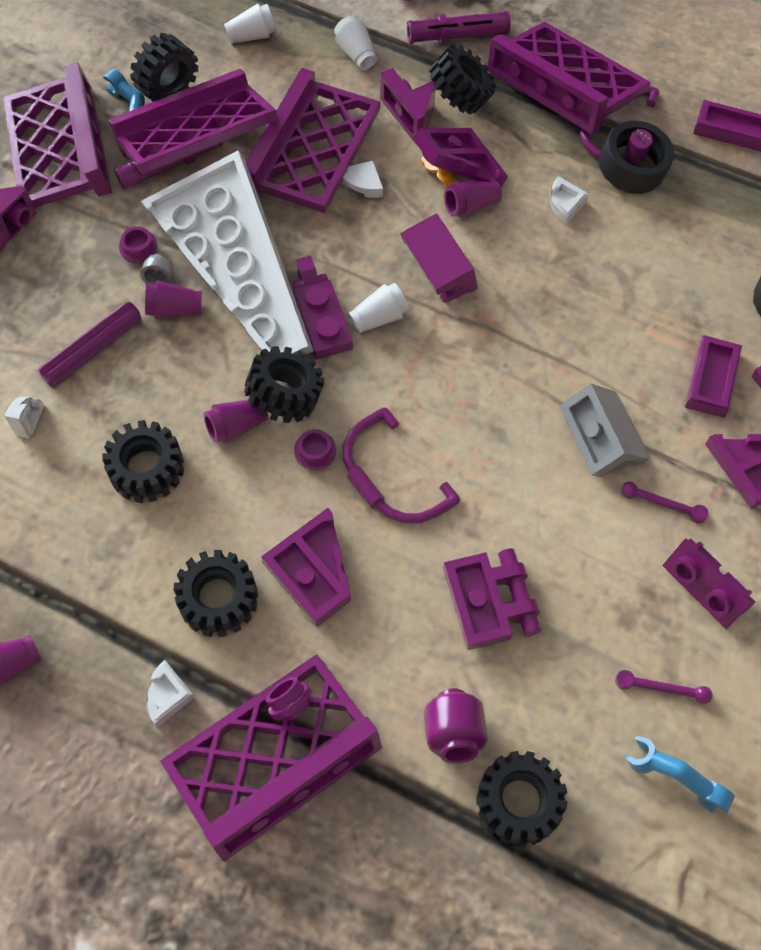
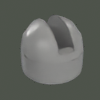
M161 254L150 255L143 263L140 274L141 278L146 284H156V280L170 284L174 272L173 264L169 258L161 257ZM153 269H159L160 271L159 273H156L153 271Z

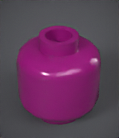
M451 688L440 692L437 697L433 698L426 705L423 715L426 742L430 751L441 757L443 761L451 764L466 763L476 758L478 752L485 747L488 741L482 702L474 695L465 693L461 689Z

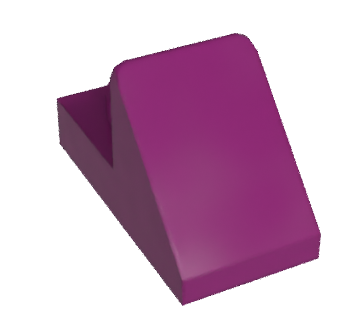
M391 68L380 73V100L413 140L419 128H428L435 105L436 89L433 86L435 82L431 81L412 90L408 81L402 80L397 72Z

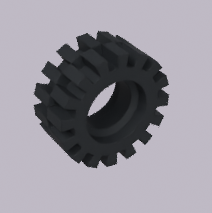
M160 33L159 38L153 35L150 37L151 44L145 41L141 45L144 49L142 53L136 51L134 57L138 61L137 63H131L130 67L134 71L130 74L131 80L134 81L132 84L152 102L190 88L188 86L190 82L195 83L197 77L193 73L198 72L199 66L195 64L198 62V58L190 48L174 35Z
M451 44L430 67V79L435 82L433 85L435 89L441 90L442 94L440 96L444 100L446 98L450 100L449 105L453 108L457 105L458 110L462 113L466 111L467 114H475L496 92L495 88L497 85L493 81L495 78L492 73L487 72L489 70L488 66L480 63L481 58L478 55L474 57L470 49L464 50L463 45L458 44L456 46Z
M274 346L270 352L265 348L261 350L259 355L256 354L244 385L246 386L244 390L245 396H250L248 402L251 406L259 405L257 412L262 416L266 411L271 413L269 418L271 420L277 421L278 416H282L283 423H290L293 417L296 422L303 421L304 416L308 418L311 415L323 390L324 378L321 377L323 372L320 367L314 368L316 362L312 358L307 361L303 359L305 353L299 351L297 355L291 354L292 348L285 347L284 351L280 352L279 347ZM276 381L287 383L293 388L282 386Z
M145 420L138 421V428L133 429L131 423L123 425L126 431L123 435L118 430L111 434L115 443L107 440L104 446L107 453H102V461L105 465L103 467L114 489L117 492L120 491L122 497L129 500L132 495L135 502L143 503L144 495H147L149 501L154 502L158 501L155 493L161 491L163 496L166 497L171 494L168 488L169 485L177 488L180 483L178 475L183 476L184 474L182 464L184 460L175 436H172L171 430L166 426L161 430L160 424L152 421L150 428H148ZM155 451L160 456L159 463L147 472L135 473L128 468L130 459L140 452Z
M214 550V557H208L206 551L199 553L201 560L197 563L191 557L186 561L188 570L184 571L180 568L177 573L179 583L174 582L173 588L176 597H174L176 605L185 623L188 622L190 628L195 632L200 629L203 635L211 637L212 632H217L219 637L227 636L226 630L232 628L234 633L240 631V623L244 621L248 624L252 619L251 610L256 612L258 605L256 600L258 591L252 570L249 571L248 564L243 559L239 562L237 555L230 551L227 557H224L222 550ZM215 579L229 582L233 586L234 591L231 600L226 605L219 608H210L200 601V592L206 583Z
M513 751L505 758L501 755L495 759L493 765L488 766L484 772L476 796V805H479L480 809L478 814L481 822L485 821L488 825V832L491 835L495 833L500 836V841L505 844L509 842L516 843L517 847H525L529 843L535 845L548 837L559 826L563 819V813L567 809L568 801H565L567 788L566 784L561 785L559 780L562 776L557 768L553 771L548 766L551 761L545 757L541 761L534 758V752L527 751L525 755H519L518 751ZM521 780L535 787L540 798L539 808L536 813L529 817H518L507 810L503 802V791L509 783Z

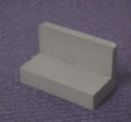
M589 384L560 405V409L592 476L602 477L626 460L644 463L649 459L615 391Z

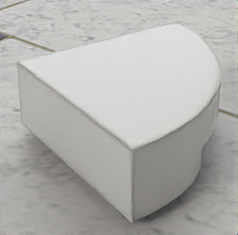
M373 161L348 167L341 182L346 189L351 188L357 192L364 193V197L368 198L383 197V187Z
M557 176L552 185L550 205L553 213L562 223L567 225L587 202L589 193Z
M20 396L11 403L4 417L17 437L30 439L33 436L43 411L44 403L40 399Z
M165 660L153 672L147 693V710L157 728L194 699L193 694Z

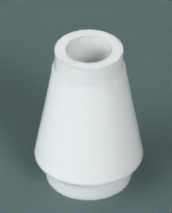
M257 3L230 20V22L224 24L231 45L237 42L270 38L269 34L277 32L268 4L259 7Z
M348 16L342 19L334 29L336 35L335 42L360 70L365 71L372 68L377 62V56L375 55L365 23L362 20H358L356 16Z
M396 283L389 286L383 284L354 308L353 311L349 312L348 315L360 334L364 331L403 319L402 314L409 311V306Z

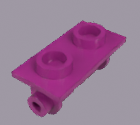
M686 538L662 566L727 629L741 614H744L756 603L750 596L753 592L750 589L747 590L729 572L723 575L718 570L722 565L703 547L704 544L701 541L696 544L691 538L689 540Z

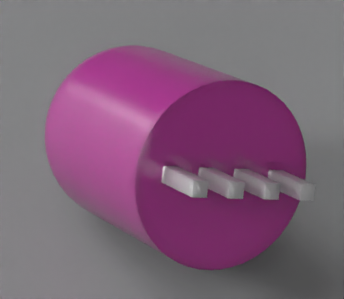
M637 129L631 134L625 149V157L629 162L640 163L646 158L653 141L652 135L648 131Z

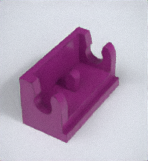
M437 213L400 233L403 242L407 245L427 276L436 294H441L440 298L444 303L452 301L469 291L473 292L478 289L473 266Z

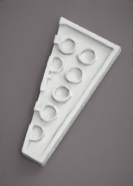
M239 151L141 201L262 350L266 348L270 352L272 347L278 346L280 352H283L285 347L292 348L291 354L297 355L299 351L305 353V355L314 351L245 158Z

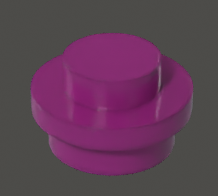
M143 227L127 229L122 234L119 242V251L123 259L134 264L144 263L150 255L156 254L158 250L155 236Z
M318 429L308 430L295 443V457L302 467L309 470H321L328 467L334 461L336 445L333 438L326 432Z
M290 677L280 682L266 697V702L270 706L269 714L274 720L285 718L287 721H290L300 716L309 706L308 699L312 693L311 688L307 683H300L297 677Z

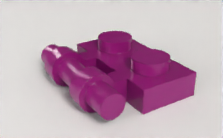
M513 548L505 549L498 553L502 566L491 568L487 552L444 562L443 570L467 650L511 640L513 633L509 622L512 621L520 622L526 637L541 632L537 619L540 611L536 599L530 598L525 583L528 575L524 563L518 562ZM498 585H508L513 603L503 605Z

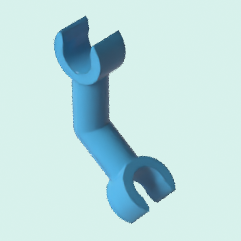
M112 69L103 76L106 81L111 83L105 89L112 96L117 97L121 95L130 102L129 111L144 106V95L128 84L125 77L118 70Z
M635 737L639 747L649 751L645 758L639 760L631 756H625L634 771L645 774L655 770L672 777L696 794L698 802L706 809L714 812L717 806L723 812L728 813L735 798V795L730 790L718 783L709 781L686 762L657 751L650 739Z

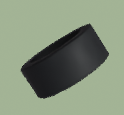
M635 120L619 123L610 131L599 155V167L605 179L620 190L637 194L650 192L662 183L674 159L673 145L668 136L652 124ZM635 130H646L653 138L647 154L651 157L655 167L638 168L631 165L620 156L617 148L627 146L630 136Z

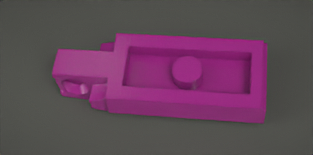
M311 256L296 259L299 280L292 282L293 293L312 344L315 359L353 350V340L331 280H328L326 273L317 275Z

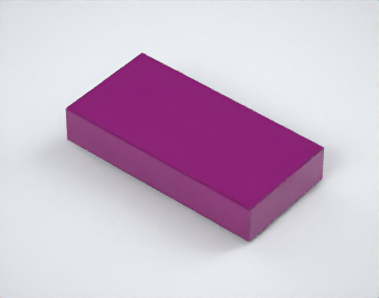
M703 100L693 134L761 152V114Z
M705 335L702 336L697 350L685 408L725 418L729 411L742 345Z

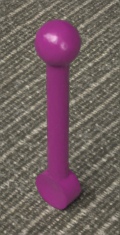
M630 481L624 483L621 487V493L626 498L636 496L685 513L695 523H703L708 517V509L703 505L690 507L639 489L635 483Z
M628 670L620 671L615 678L616 685L622 690H628L635 686L693 697L701 704L709 703L713 697L711 689L707 686H699L695 689L637 678Z

